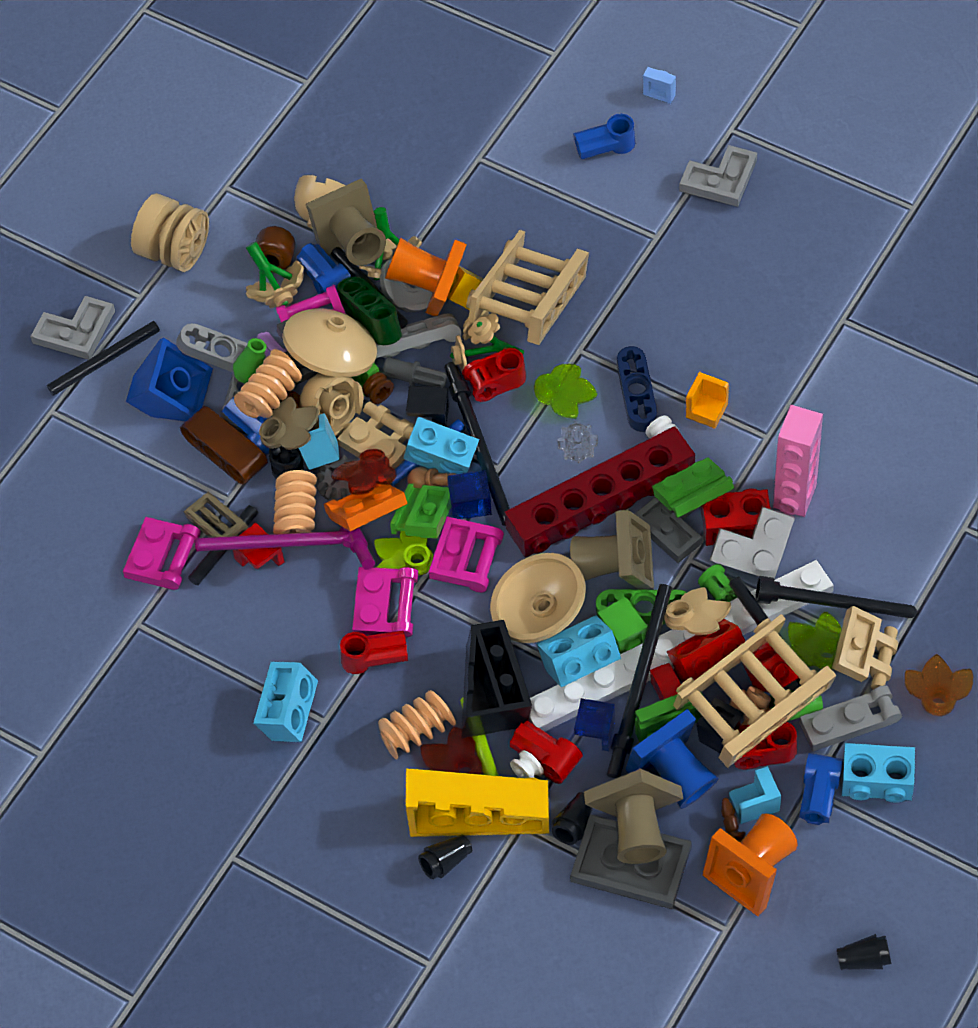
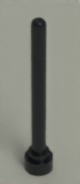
M759 576L756 586L755 599L758 603L770 604L771 601L777 602L778 599L844 609L855 606L865 612L904 618H913L917 614V609L913 605L781 586L780 582L774 581L773 577Z

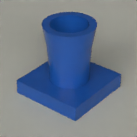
M688 709L633 747L625 768L629 774L639 769L647 771L654 767L663 779L680 785L683 793V800L677 802L680 809L698 800L719 779L685 745L696 721V718Z

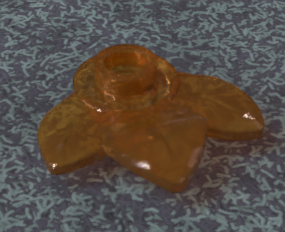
M938 654L929 659L922 672L915 670H906L905 686L909 693L920 699L923 708L935 716L949 714L954 709L957 700L969 695L973 685V672L971 669H962L952 673L949 666ZM940 698L944 703H935L932 700Z

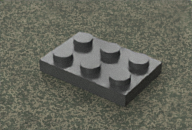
M590 814L570 875V882L673 909L692 847V841L661 833L667 850L665 856L648 863H623L617 859V821Z

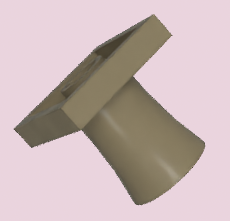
M362 179L306 203L316 242L328 256L331 255L334 248L340 247L344 249L348 260L358 266L368 265L381 256L386 246V237L376 226L368 188Z
M630 510L615 511L617 535L596 537L574 536L572 538L570 558L582 572L585 581L598 576L619 572L620 578L637 589L654 590L650 525Z
M639 769L584 791L585 805L617 817V859L627 864H642L665 856L667 850L660 833L655 810L683 800L682 787L680 785Z

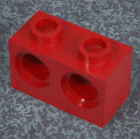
M750 488L741 492H729L702 505L701 515L705 545L715 544L720 528L752 538L762 506L770 509L768 489L757 490ZM748 512H756L758 514L750 515ZM715 515H724L725 517L717 518Z
M723 619L718 622L719 630L707 635H694L667 651L680 681L684 682L690 677L695 681L742 645L745 639L739 626Z

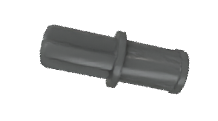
M387 357L383 366V374L386 377L409 382L410 386H415L416 383L430 387H445L447 373L422 367L418 361L411 363Z

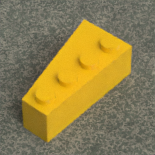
M406 768V812L410 837L459 836L461 834L465 836L550 833L548 780Z

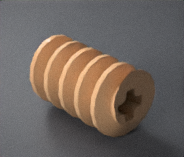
M273 349L270 355L263 360V364L256 369V373L251 375L248 382L241 387V391L235 394V404L241 412L249 417L257 418L261 416L263 418H270L273 415L272 409H277L280 406L279 400L286 399V391H291L295 388L294 382H299L302 379V374L286 353Z
M293 470L281 474L276 479L274 534L311 533L314 530L315 522L313 519L315 518V510L313 508L316 505L314 498L316 488L314 485H316L317 477L313 473Z
M434 691L426 692L425 700L420 697L416 698L413 701L414 708L409 704H405L402 707V714L393 711L390 714L391 722L386 718L379 720L378 725L381 738L389 753L396 760L398 759V747L404 752L409 753L408 742L410 740L419 747L422 745L420 738L422 733L431 740L434 738L431 728L435 727L443 733L445 732L443 721L447 720L452 726L456 725V720L450 708Z

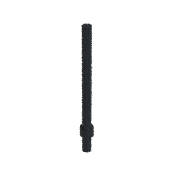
M449 362L444 368L451 384L449 386L450 394L453 401L458 403L469 436L479 439L475 453L503 526H506L505 511L509 510L510 507L470 402L471 392L467 382L462 380L458 366L454 362Z
M659 584L618 734H614L610 747L613 753L607 776L612 778H619L621 776L626 754L631 753L634 739L631 736L635 725V718H637L635 711L639 710L672 591V587L666 584Z

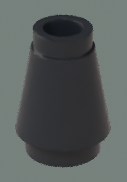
M577 793L552 821L553 836L564 844L574 845L583 838L593 809L585 805L584 793Z
M461 834L425 847L423 853L418 856V860L422 870L430 879H435L436 877L443 878L466 858L468 854L472 853V846L467 837Z
M874 934L842 948H837L841 970L883 969V966L891 964L886 936L877 937Z

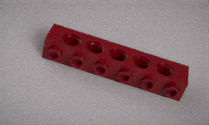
M676 426L505 511L506 530L525 558L534 553H542L550 545L561 539L572 538L579 530L591 524L601 523L607 516L615 513V511L629 509L636 501L648 495L654 496L652 486L663 481L666 477L692 466L695 463V453ZM655 464H662V465H664V466L657 467V466H654V465H655ZM633 478V479H636V480H634V481H627V480H625V479ZM601 492L607 493L606 495H597ZM570 507H578L579 509L570 510V509H568V508H570ZM543 521L551 522L549 524H540Z

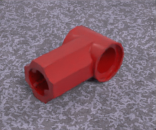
M404 631L369 636L360 632L346 634L340 642L343 669L351 674H361L370 666L408 661ZM352 651H360V652H362V653L359 654V655H351V654H349V653L352 652Z
M529 721L521 723L514 731V735L510 740V747L518 753L523 750L531 753L544 769L543 774L558 784L563 783L583 757L582 752L574 743L562 737L555 739Z

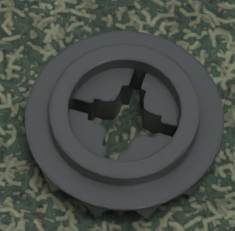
M345 455L339 458L338 461L320 466L318 473L315 474L318 492L329 501L332 499L338 501L365 488L367 485L365 467L358 462L357 458L352 460L348 459ZM343 473H346V481L341 479L336 482L335 474L341 476Z

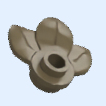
M288 397L280 403L277 409L273 410L272 417L262 423L259 429L262 443L272 449L282 446L285 449L292 450L304 446L311 440V435L308 431L317 422L319 409L316 406L296 409L295 400L292 397Z

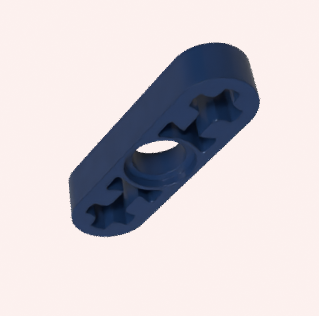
M628 346L621 349L617 355V370L627 419L632 429L646 432L650 423L657 419V407L645 353L638 347ZM629 359H633L634 363H636V372L631 373L630 365L627 362ZM638 383L645 386L646 390L640 394H633L628 388L630 385ZM643 404L644 414L647 418L641 419L640 415H638V405Z

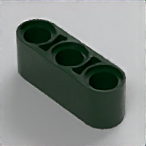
M348 277L340 281L337 289L346 315L359 321L370 332L375 343L378 345H391L399 341L402 337V332L395 306L361 277Z

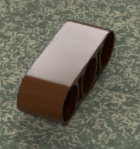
M203 406L180 426L182 435L192 446L239 484L244 485L268 464V460L260 448L207 406Z

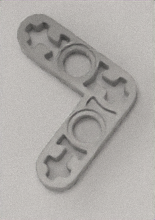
M187 324L182 328L176 339L178 349L187 356L233 372L223 406L224 409L226 404L239 391L237 383L240 381L234 375L233 363L248 343L198 324ZM189 335L195 337V344L190 343ZM209 341V346L207 347V349H204L205 345L207 344L205 342ZM214 346H225L229 350L230 356H219L215 352ZM221 413V417L236 430H242L224 413Z

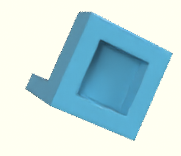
M325 413L318 415L319 428L309 431L311 440L299 448L309 470L339 460L338 441Z
M768 766L755 770L754 783L729 792L730 801L740 824L758 819L761 814H773L780 811L781 794Z

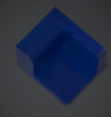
M486 470L449 475L447 477L453 518L467 519L492 515Z
M581 698L574 735L602 739V751L609 752L615 727V704Z

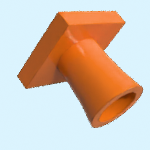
M400 237L385 279L403 282L433 292L425 313L438 316L446 302L467 244L454 240L446 259H442Z
M767 813L759 816L741 843L720 828L711 837L702 876L753 914L759 916L767 908L777 872L774 866L796 851L798 846L796 836L783 820Z

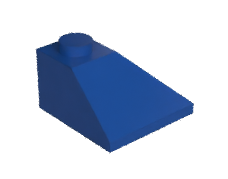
M163 337L157 342L133 375L126 402L150 417L186 422L202 408L213 368L201 360L185 355L178 349L177 345Z

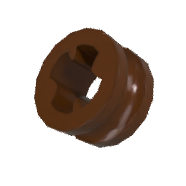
M377 372L366 380L362 391L366 397L370 398L372 403L380 404L391 395L394 383L387 380L382 372Z

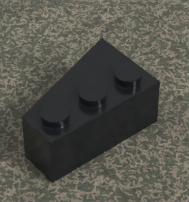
M498 620L471 625L466 645L461 738L517 729L521 723L529 720L532 703L505 621Z

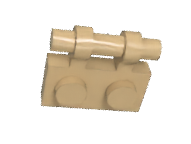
M369 401L364 406L363 412L371 417L370 420L365 422L356 417L337 438L338 446L388 475L404 460L403 457L407 446L402 443L406 439H410L413 423L406 419L400 420L390 414V409L383 405L377 406ZM385 425L394 432L389 436L380 431V428Z
M852 606L846 610L832 669L860 682L867 679L870 673V676L873 678L871 688L874 690L879 686L885 685L886 681H889L891 678L892 667L890 663L892 655H895L899 643L896 640L898 630L887 626L884 629V633L880 632L882 619ZM875 647H877L879 652L877 659L873 658Z

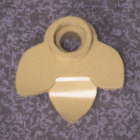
M705 587L694 589L685 593L680 600H675L667 606L664 620L667 627L673 630H686L695 635L711 634L719 630L718 622L728 615L731 603L707 600L708 594Z

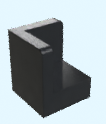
M409 386L406 406L407 416L432 417V422L447 427L449 413L448 388Z
M716 697L711 702L714 709L733 730L739 729L745 720L743 712ZM701 716L696 723L699 742L721 753L724 747L722 744L723 739L705 718Z

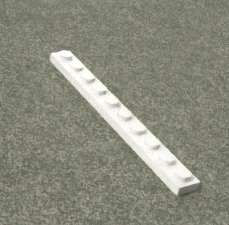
M817 560L774 580L780 582L781 586L832 593L834 587ZM756 589L751 591V594L754 596V598L756 594ZM738 598L730 601L731 609L724 619L738 625L743 635L753 631L757 624ZM778 599L777 602L771 601L770 604L759 603L771 621L781 614L784 616L809 604ZM672 629L659 635L650 670L666 663H670L671 667L675 669L667 651L693 637L695 634H691L686 630ZM643 644L620 654L621 659L563 687L556 685L531 697L532 709L529 722L545 732L630 691ZM650 671L647 678V682L651 680Z

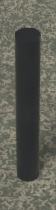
M248 505L239 518L248 526L257 516L258 511ZM227 550L209 551L188 576V579L193 584L199 585Z

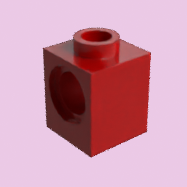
M767 642L753 652L754 656L783 688L799 678ZM744 665L752 685L769 693Z

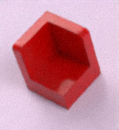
M255 522L239 536L269 534ZM282 547L233 550L234 559L242 567L249 562L255 569H259L270 559L278 566L284 563Z

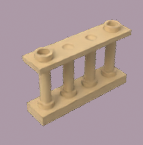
M519 230L513 240L506 242L502 255L477 289L470 291L466 302V307L470 309L468 322L474 323L481 313L486 310L525 323V327L529 328L527 341L540 345L585 279L589 252L577 249L571 259L563 261L523 248L525 231ZM522 260L559 272L560 274L559 276L554 275V277H550L516 265ZM509 276L549 290L547 293L539 294L505 283L504 281ZM498 293L537 307L535 310L526 311L493 300L492 298Z
M782 614L773 621L769 618L762 621L754 629L755 635L695 681L690 677L676 689L678 694L673 704L675 709L678 711L690 701L723 739L722 744L724 747L718 758L727 768L828 690L837 676L828 665L818 673L815 669L810 670L778 634L786 620ZM766 642L800 678L799 684L801 686L794 692H791L789 689L785 690L754 656L753 652ZM740 662L747 667L775 699L773 703L776 706L767 713L764 709L759 710L727 674L728 671ZM715 681L749 719L748 724L750 726L741 733L738 729L733 730L701 694L702 691Z

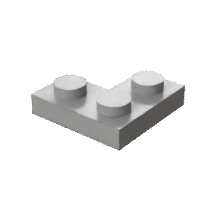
M728 145L719 168L689 160L679 183V191L738 207L757 162V152Z
M84 296L72 320L43 312L30 336L32 343L89 360L115 313L114 304Z
M762 506L752 538L720 528L709 560L756 576L773 577L775 579L795 517Z

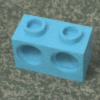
M418 417L403 459L429 469L435 468L439 473H455L466 478L479 439Z
M597 615L563 630L549 639L536 643L546 672L560 687L621 659L613 631Z
M271 662L253 724L272 741L302 742L318 680L301 663Z
M845 743L842 796H850L854 800L880 798L893 803L905 800L912 801L915 747ZM864 771L868 776L858 777L853 772ZM898 773L903 778L893 779L888 774Z

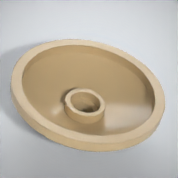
M324 308L308 309L291 316L284 326L282 338L287 351L300 364L320 374L332 377H354L367 372L375 362L377 346L372 335L359 321L342 312Z
M540 553L519 561L501 577L493 591L490 603L492 620H504L510 639L516 642L535 643L555 636L575 619L583 605L586 585L582 572L571 559L556 553Z

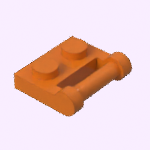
M381 476L373 480L372 485L338 501L332 499L324 503V508L328 517L333 522L352 531L407 505L408 502L403 491L389 485L386 479Z

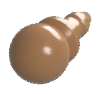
M417 467L410 471L407 482L408 484H413L414 488H422V485L456 486L464 483L465 477L455 473H439L435 468L428 470L424 467Z

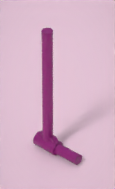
M341 527L338 531L209 537L196 538L195 540L197 552L343 544V546L350 548L353 553H356L364 569L369 570L375 565V561L367 548V540L360 527L352 531Z

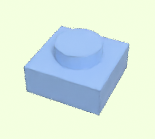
M647 67L643 75V95L671 104L676 95V76L663 70Z

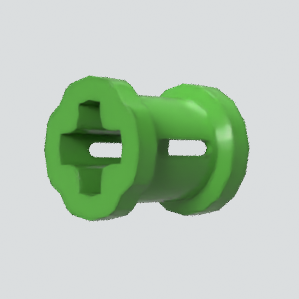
M721 564L713 565L699 577L698 584L700 587H705L715 598V601L730 602L738 598L729 586L730 580L724 574V567Z

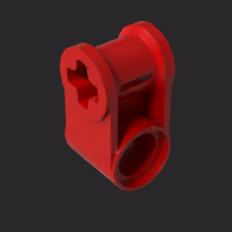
M506 348L485 358L474 360L467 364L462 371L465 380L470 381L474 389L473 396L475 400L479 402L488 401L499 394L519 388L526 381L524 357L515 348Z
M789 722L784 723L734 763L735 767L747 770L759 766L790 762L797 754V732L795 727ZM741 725L738 731L741 733L750 725ZM779 739L787 740L789 743L785 745H777L774 742Z

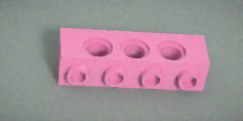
M790 405L778 436L773 508L779 509L788 515L796 514L805 517L817 486L823 414Z

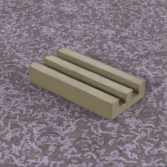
M209 491L184 510L187 519L208 537L238 536L237 534L243 533L248 529L247 524ZM206 503L210 504L234 526L229 528L204 505ZM195 512H200L205 518H207L224 534L220 535L214 528H212Z

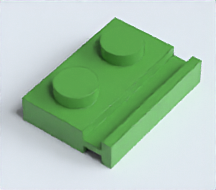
M707 457L674 475L666 477L663 481L653 485L652 489L654 496L670 511L673 510L675 516L679 518L734 489L732 478L725 476V472Z
M408 484L404 493L408 504L396 510L390 523L391 534L405 531L407 536L437 539L455 500L454 488L422 485V488H414L413 484Z
M676 694L636 710L635 734L639 742H642L686 709L696 718L695 723L698 722L702 715L690 701L677 711L673 706L677 697Z

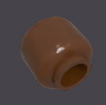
M270 226L262 229L257 235L256 242L267 260L283 270L287 269L292 262L296 242L294 236L282 227Z

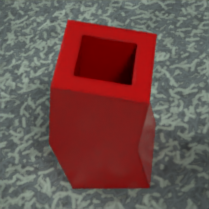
M670 663L650 670L651 684L658 694L660 701L678 694L676 689L681 684Z

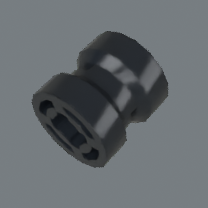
M282 446L273 449L269 448V460L275 479L288 471H304L299 448L292 450L285 449Z

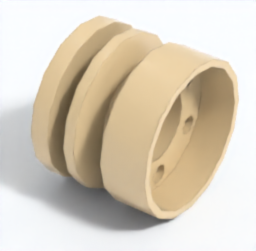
M161 194L151 195L143 203L133 225L131 234L133 253L152 261L161 260L162 264L173 267L181 272L190 270L200 257L209 231L208 214L188 204L179 205L178 201Z

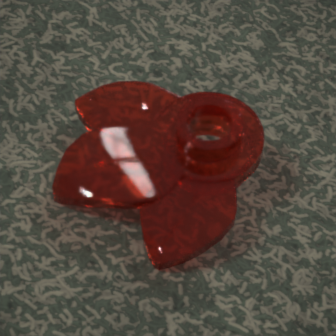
M369 449L359 455L358 461L345 462L332 472L331 478L349 481V492L353 495H363L374 490L377 484H391L396 478V470L390 467L389 459L382 450Z
M454 726L449 732L447 744L421 745L423 762L429 768L428 770L461 773L459 772L461 768L469 767L471 771L467 772V774L481 775L482 763L475 755L476 744L472 737L461 738L462 729Z

